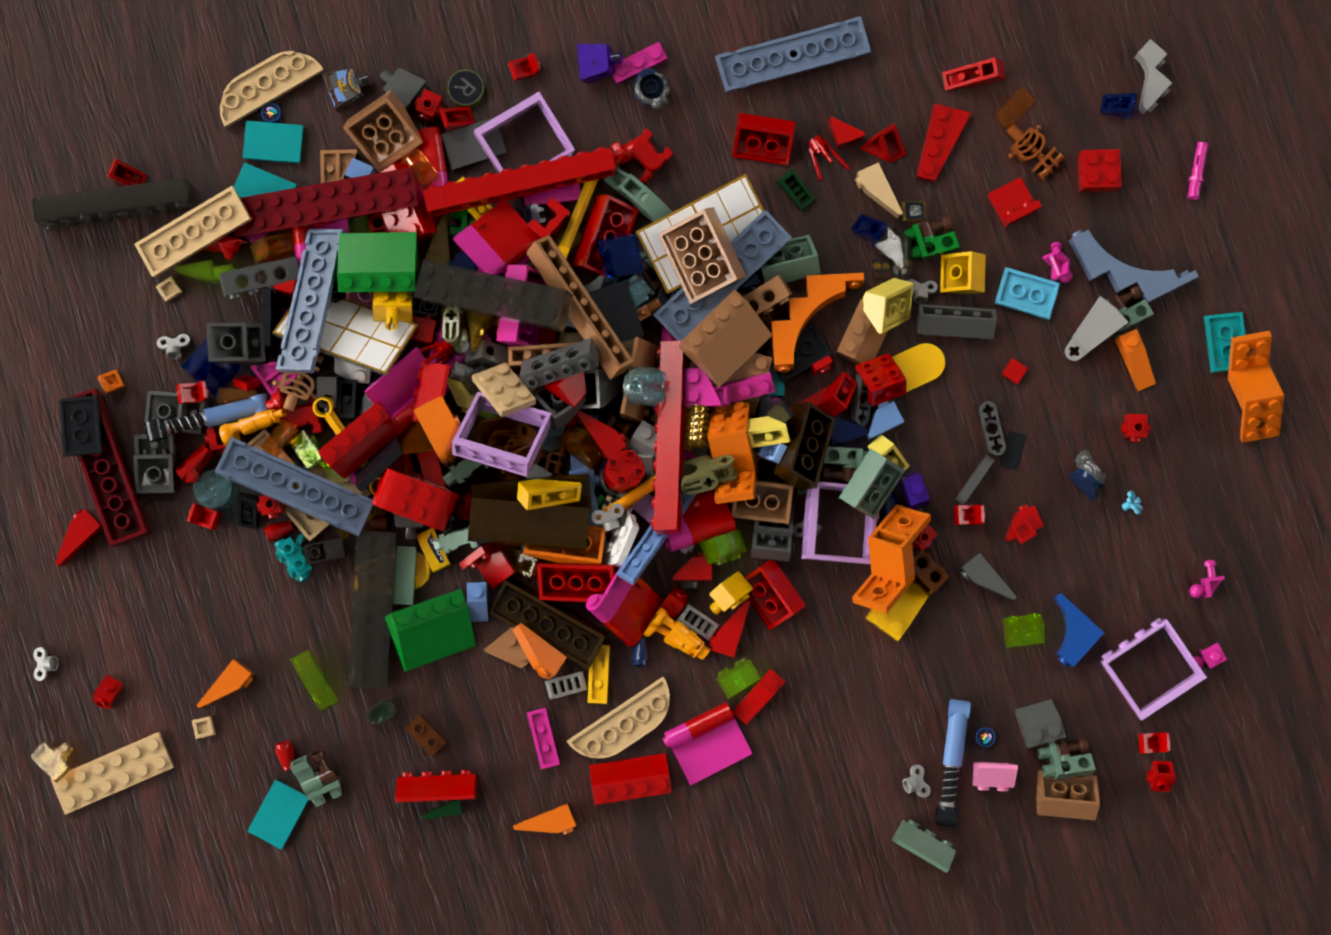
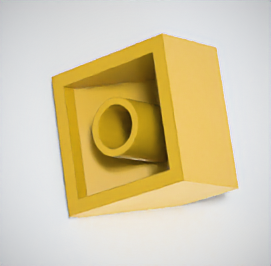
M973 251L941 255L940 293H985L986 255Z

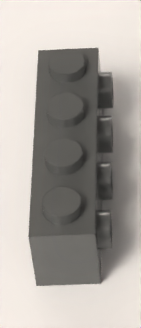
M919 304L916 322L917 334L994 339L997 323L996 309Z

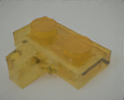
M44 742L30 757L54 782L58 783L71 770L65 762L73 748L64 742L58 748L54 747L51 749Z

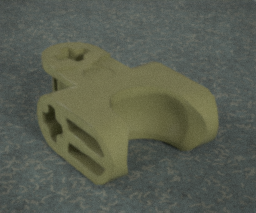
M467 293L462 294L461 297H454L452 294L447 295V309L443 313L442 337L447 343L452 344L455 352L465 354L462 352V345L466 341L471 343L472 326L469 322L470 298Z
M723 455L713 459L710 456H701L684 460L683 478L680 483L682 492L686 495H693L715 489L718 483L730 482L736 479L738 472L733 468L734 457Z

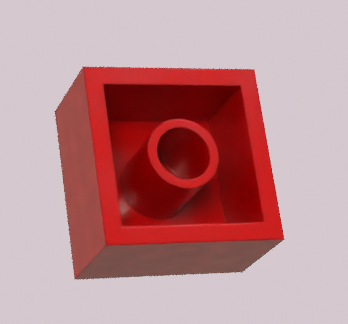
M1120 149L1081 150L1078 154L1079 192L1118 191L1122 187Z

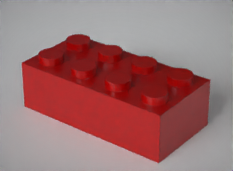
M407 163L393 164L382 172L409 168ZM417 186L419 207L384 212L381 215L389 232H417V244L438 231L432 217H428L424 199Z

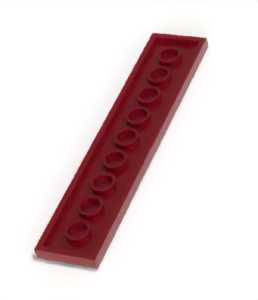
M404 168L242 197L241 200L252 220L233 232L234 238H242L419 207L414 168Z

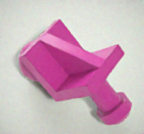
M1054 242L1051 244V251L1053 252L1043 256V260L1051 266V279L1053 281L1060 279L1061 282L1068 283L1073 278V273L1070 270V259L1061 252L1062 244Z
M1215 560L1204 562V566H1207L1208 578L1200 579L1201 585L1194 584L1190 587L1189 592L1192 597H1212L1213 592L1222 580H1225L1224 576L1216 577Z
M1218 642L1204 650H1198L1201 657H1193L1201 669L1204 663L1207 668L1211 669L1227 660Z

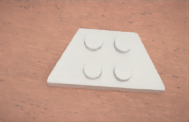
M632 507L624 510V514L618 519L620 527L612 529L610 541L604 547L601 565H614L617 568L626 561L639 530L636 517L631 514Z

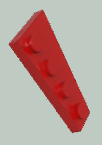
M934 104L916 178L935 182L971 112Z

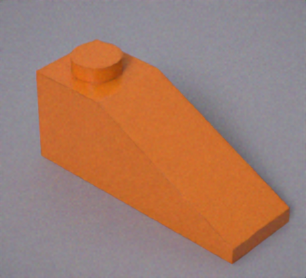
M1135 329L1117 337L1115 342L1137 391L1155 385L1156 382L1146 349L1138 330Z
M522 623L515 626L512 631L533 669L542 678L549 680L554 677L567 657Z
M233 659L196 706L203 708L243 689V687L247 688L253 681L252 676L254 673L237 659Z
M566 803L514 824L513 828L514 830L546 833L562 832L565 835L574 831L573 827L577 824L569 804Z

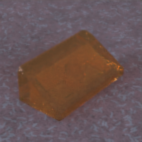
M1021 87L998 111L995 117L1009 129L1034 103V100Z
M418 147L402 156V163H407L409 168H414L416 182L422 190H425L439 178V174Z
M284 417L261 445L262 449L277 457L297 434L299 429Z

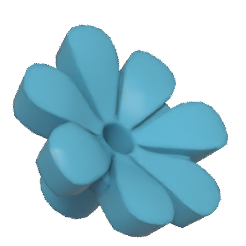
M1130 490L1127 492V502L1122 504V508L1124 511L1133 509L1136 515L1141 514V511H1143V507L1139 504L1141 500L1139 497L1135 498V493Z

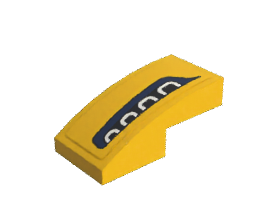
M431 528L418 534L417 540L432 572L435 573L451 564L444 550H435L433 540L438 538L435 529Z

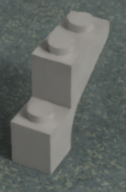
M1151 39L1134 57L1141 64L1145 73L1138 108L1139 112L1143 115L1147 110L1151 112L1158 105L1156 100L1159 97L1163 99L1170 91L1168 87L1172 83L1158 71L1166 62L1163 58L1167 53Z

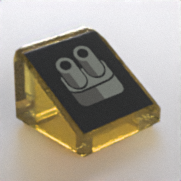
M925 201L902 202L903 221L919 222L926 220Z

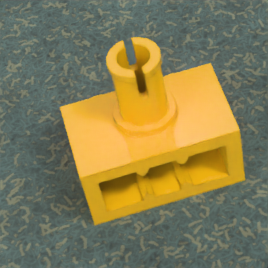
M373 292L374 321H386L385 327L390 331L391 324H393V331L398 328V321L412 322V292Z
M739 571L720 583L709 594L715 601L710 605L711 611L719 614L722 610L725 612L729 608L734 610L750 597L748 593L753 590L752 586Z

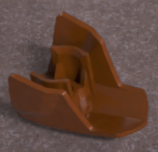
M507 417L490 418L476 423L477 443L523 457H527L537 436L536 426ZM493 467L501 481L519 479L521 476Z

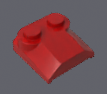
M204 442L176 467V473L186 483L190 481L194 483L201 477V470L214 455L210 447Z

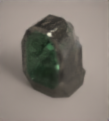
M391 697L372 706L367 711L365 718L367 722L373 725H381L400 713Z

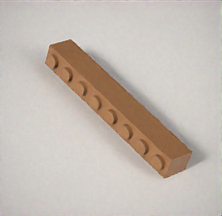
M550 235L534 241L527 251V255L584 340L592 338L600 350L599 363L610 380L625 373L634 361Z

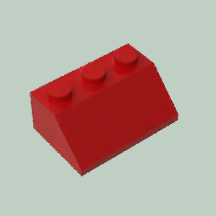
M739 113L732 157L789 165L795 121Z
M427 363L422 368H419L417 379L420 382L418 387L415 386L413 398H416L415 405H411L409 417H412V423L421 424L414 412L416 408L441 395L444 399L451 365Z
M769 560L745 577L753 588L748 593L750 596L748 600L751 601L750 603L769 630L806 606L775 560Z

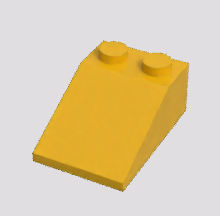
M912 582L887 614L871 609L865 619L895 641H899L929 596L917 584Z

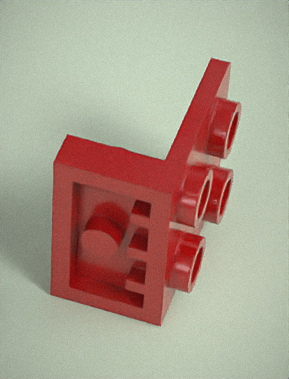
M1021 177L988 193V198L1004 228L1037 212L1042 207L1039 200L1034 202Z
M889 353L855 366L856 371L868 388V402L871 407L906 394L907 379Z
M486 543L480 546L459 563L463 570L468 567L472 569L478 567L491 589L497 587L516 572L501 546L494 543Z

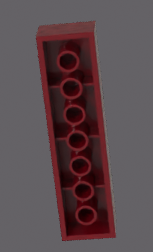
M92 388L68 398L99 396L103 454L77 457L109 545L111 547H118L152 533L139 497L135 494L134 483L100 390Z

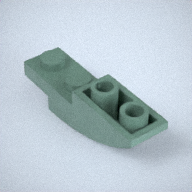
M616 166V176L604 179L606 184L630 201L635 208L639 209V212L652 222L672 213L668 206L632 174L628 175L618 166Z

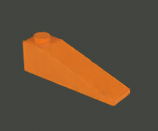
M588 525L585 552L524 546L523 554L556 563L601 565L605 529L602 526Z

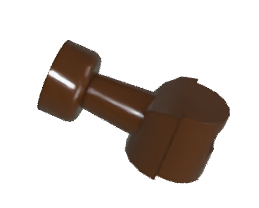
M610 411L607 412L602 420V423L621 431L626 439H631L636 431L635 425L622 423Z
M378 508L377 515L372 518L371 530L387 532L389 525V516L386 515L387 510Z

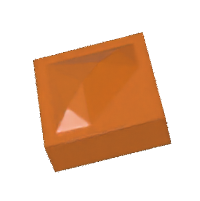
M117 369L98 376V380L106 395L124 388Z

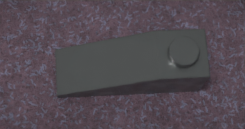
M977 553L960 567L962 570L960 574L967 582L971 581L973 584L1009 600L1017 598L981 553Z

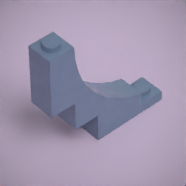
M1081 229L1073 233L1072 238L1068 241L1089 281L1106 273L1116 293L1136 284L1142 293L1141 301L1146 299L1147 303L1199 277L1196 270L1192 272L1186 270L1178 274L1177 277L1174 269L1151 271L1124 264L1108 254L1093 238L1089 229L1084 232Z

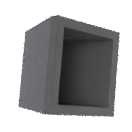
M604 369L585 371L587 395L585 396L586 402L581 409L603 408L625 389L626 372L610 380Z

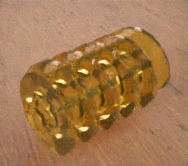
M695 404L686 409L684 443L690 447L706 448L708 446L706 442L708 435L706 433H708L709 428L706 426H709L707 419L710 418V414L706 412L710 409L707 406Z

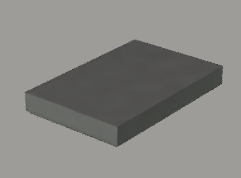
M493 118L441 134L453 171L489 160L476 139L474 130ZM499 128L484 136L496 157L507 154Z

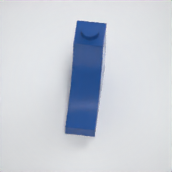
M1059 593L1053 600L1059 606L1064 616L1065 637L1056 655L1059 656L1058 661L1062 665L1074 667L1104 632L1062 593Z

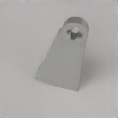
M1100 296L1066 346V357L1072 361L1080 360L1128 324L1129 321L1115 306ZM1079 347L1078 353L1080 354L1078 356H1071L1070 353L1072 351L1070 348Z

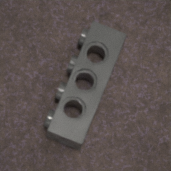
M295 256L222 272L219 274L223 295L224 297L229 296L230 299L241 297V293L248 292L249 295L260 293V289L271 288L274 290V285L297 280L299 266ZM275 270H281L284 273V278L281 280L275 277ZM262 274L265 277V283H258L256 275ZM238 278L245 279L247 283L245 288L237 285Z
M592 338L524 360L521 365L520 378L528 390L594 369L599 365L600 350Z

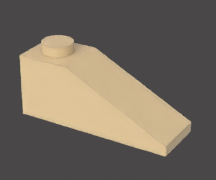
M879 162L857 173L855 181L859 189L862 188L866 195L897 219L903 215Z

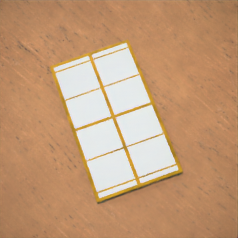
M746 174L635 231L667 294L680 288L682 285L658 234L703 209L714 207L729 241L734 240L764 211Z
M345 298L337 303L330 301L320 344L321 349L319 350L320 353L387 376L418 329V324L398 321V328L393 331V324H391L390 331L385 327L386 321H374L373 308ZM290 308L273 330V336L283 339Z

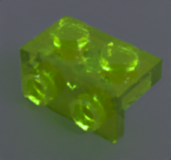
M303 430L289 441V444L308 470L317 463L325 470L329 468V465L317 453L320 449L318 447L320 442L314 435L310 436Z
M1031 613L1025 616H1009L1002 619L1006 648L1045 643L1044 622L1040 614Z

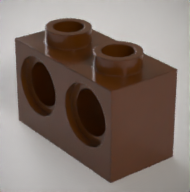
M919 551L914 556V582L930 596L949 576L946 569L941 565H937L929 552ZM917 560L923 563V569L917 566ZM931 574L936 576L937 582L931 580Z
M419 714L405 728L431 756H434L448 743L422 714Z

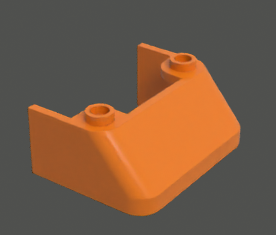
M441 395L416 408L414 412L441 463L448 468L454 465L457 459L456 455H452V441L462 422H460L458 416L454 415L449 404L445 403Z

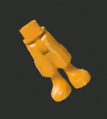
M271 409L260 411L254 416L240 419L238 422L221 425L219 428L221 440L227 447L231 437L240 440L239 433L241 432L247 435L272 426L274 423H279L280 418L287 416L286 410Z
M663 608L657 611L643 633L646 637H650L655 632L665 636L663 639L665 643L688 655H692L693 658L697 656L703 660L710 652V649L704 645L705 642L679 620L674 621L670 618L667 611Z

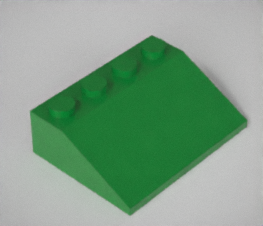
M417 232L339 233L338 292L418 291Z
M462 589L385 616L405 672L476 646L469 609Z

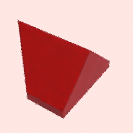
M895 124L877 133L859 148L888 161L890 164L906 155Z
M584 372L544 385L546 390L573 408L587 395Z

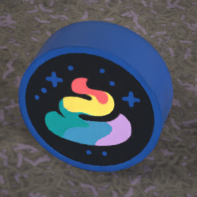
M268 103L262 108L261 114L266 122L276 123L281 118V110L276 104Z
M980 728L975 734V740L980 746L989 747L995 741V733L990 728Z

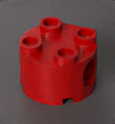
M622 450L614 453L604 466L603 479L609 489L615 490L618 493L630 492L638 486L645 475L643 461L632 450Z

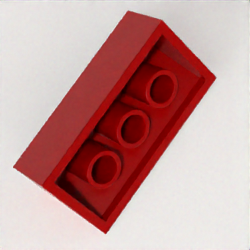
M597 195L572 266L588 274L602 275L614 280L639 209L610 195Z
M378 400L320 448L317 453L329 467L345 479L404 429Z
M538 562L539 600L587 602L588 598L594 594H604L617 570L614 565Z
M666 753L589 765L595 805L672 793Z
M460 770V774H452V771H441V775H433V771L421 772V776H414V772L402 773V776L397 777L395 802L475 799L477 797V773H472V770Z

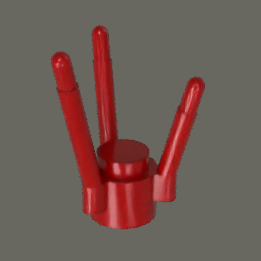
M821 135L812 138L808 142L810 146L808 151L820 181L822 176L815 153L817 155L823 153L829 163H833V160L826 151L828 149L847 170H850L846 162Z
M445 340L441 343L437 341L432 345L419 349L422 353L435 348L434 354L421 363L422 366L435 358L441 359L437 364H443L450 359L449 355L454 353L452 344L447 343Z

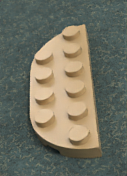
M285 51L275 54L235 77L223 92L220 116L225 128L324 72V69L314 58L307 54Z
M661 677L568 739L567 743L576 752L591 758H607L621 752L654 730L666 716L670 702V693L665 678Z

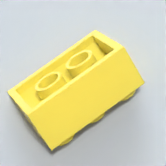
M892 278L865 292L863 296V310L878 333L883 334L910 319L914 283Z

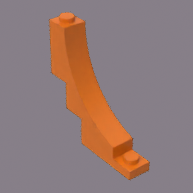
M864 273L806 276L807 297L789 298V320L771 321L774 371L787 373L793 370L795 346L805 325L826 305L844 298L846 287H849V289L862 287L864 284Z

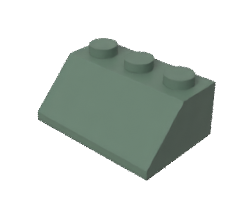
M810 235L790 239L759 268L763 283L780 274L785 282H793L806 278L809 275L821 274L818 254Z
M870 449L864 456L858 469L853 473V477L847 486L844 487L839 498L874 519L905 470L873 449Z
M911 819L908 822L902 820L892 841L947 873L956 852L952 849L953 844L945 839L940 842L935 839L936 834L928 829L923 832L918 829L919 824Z

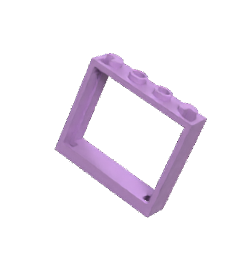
M540 92L474 130L476 139L497 173L504 169L484 139V136L538 105L566 150L550 161L557 160L561 156H573L575 152L573 145Z
M478 391L452 441V455L527 477L551 426V413L528 407L504 416L540 427L527 457L473 442L466 438L480 410L499 415L482 392Z
M818 482L817 488L806 490L801 559L870 565L868 537L876 529V523L879 521V512L874 519L865 514L862 558L815 554L819 489L843 491L844 487L847 486V484Z
M1156 619L1150 624L1152 627L1146 631L1144 628L1134 634L1135 638L1131 641L1127 639L1118 645L1119 649L1114 652L1112 650L1102 655L1103 659L1100 661L1141 721L1207 678L1167 619ZM1161 628H1164L1194 674L1140 709L1109 663Z

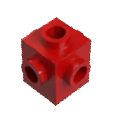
M424 89L421 97L418 96L414 104L418 117L425 121H429V119L435 121L436 117H440L439 110L443 108L442 104L444 101L442 96Z
M1127 414L1124 416V422L1121 424V433L1124 434V439H1130V442H1141L1142 439L1147 438V434H1150V423H1147L1148 414Z
M266 495L259 496L257 509L259 513H262V516L274 519L279 518V514L285 513L284 508H286V504ZM271 500L273 502V506L271 508H268L267 502Z
M929 524L913 541V550H926L931 545V541L938 535Z
M1152 762L1151 769L1147 771L1146 775L1151 791L1171 792L1172 785L1176 783V773L1174 772L1172 762Z

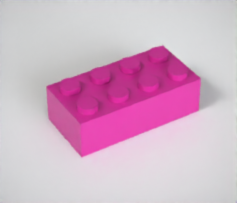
M508 265L505 274L506 280L502 294L503 300L496 341L509 346L538 345L540 327L531 324L533 304L537 285L546 288L547 284L535 268L528 265Z

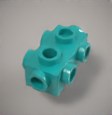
M302 534L297 537L295 542L289 537L286 540L283 538L274 544L276 547V557L281 563H285L288 574L291 578L295 577L297 582L307 580L312 570L311 565L302 554L304 550L301 545L306 539Z

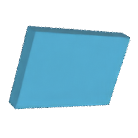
M1005 267L994 304L1050 320L1060 283Z

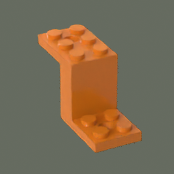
M1270 331L1231 338L1228 381L1242 409L1240 429L1242 443L1280 436L1284 393L1269 365L1272 340Z
M736 402L735 404L723 407H712L708 430V441L712 457L714 459L723 455L733 456L735 460L733 468L738 472L736 479L730 482L718 483L714 496L716 504L755 498L758 465L754 448L751 447L748 436V423L751 413L750 402Z
M895 505L868 537L872 574L853 595V603L886 614L890 611L915 580L912 543L931 521L930 514Z

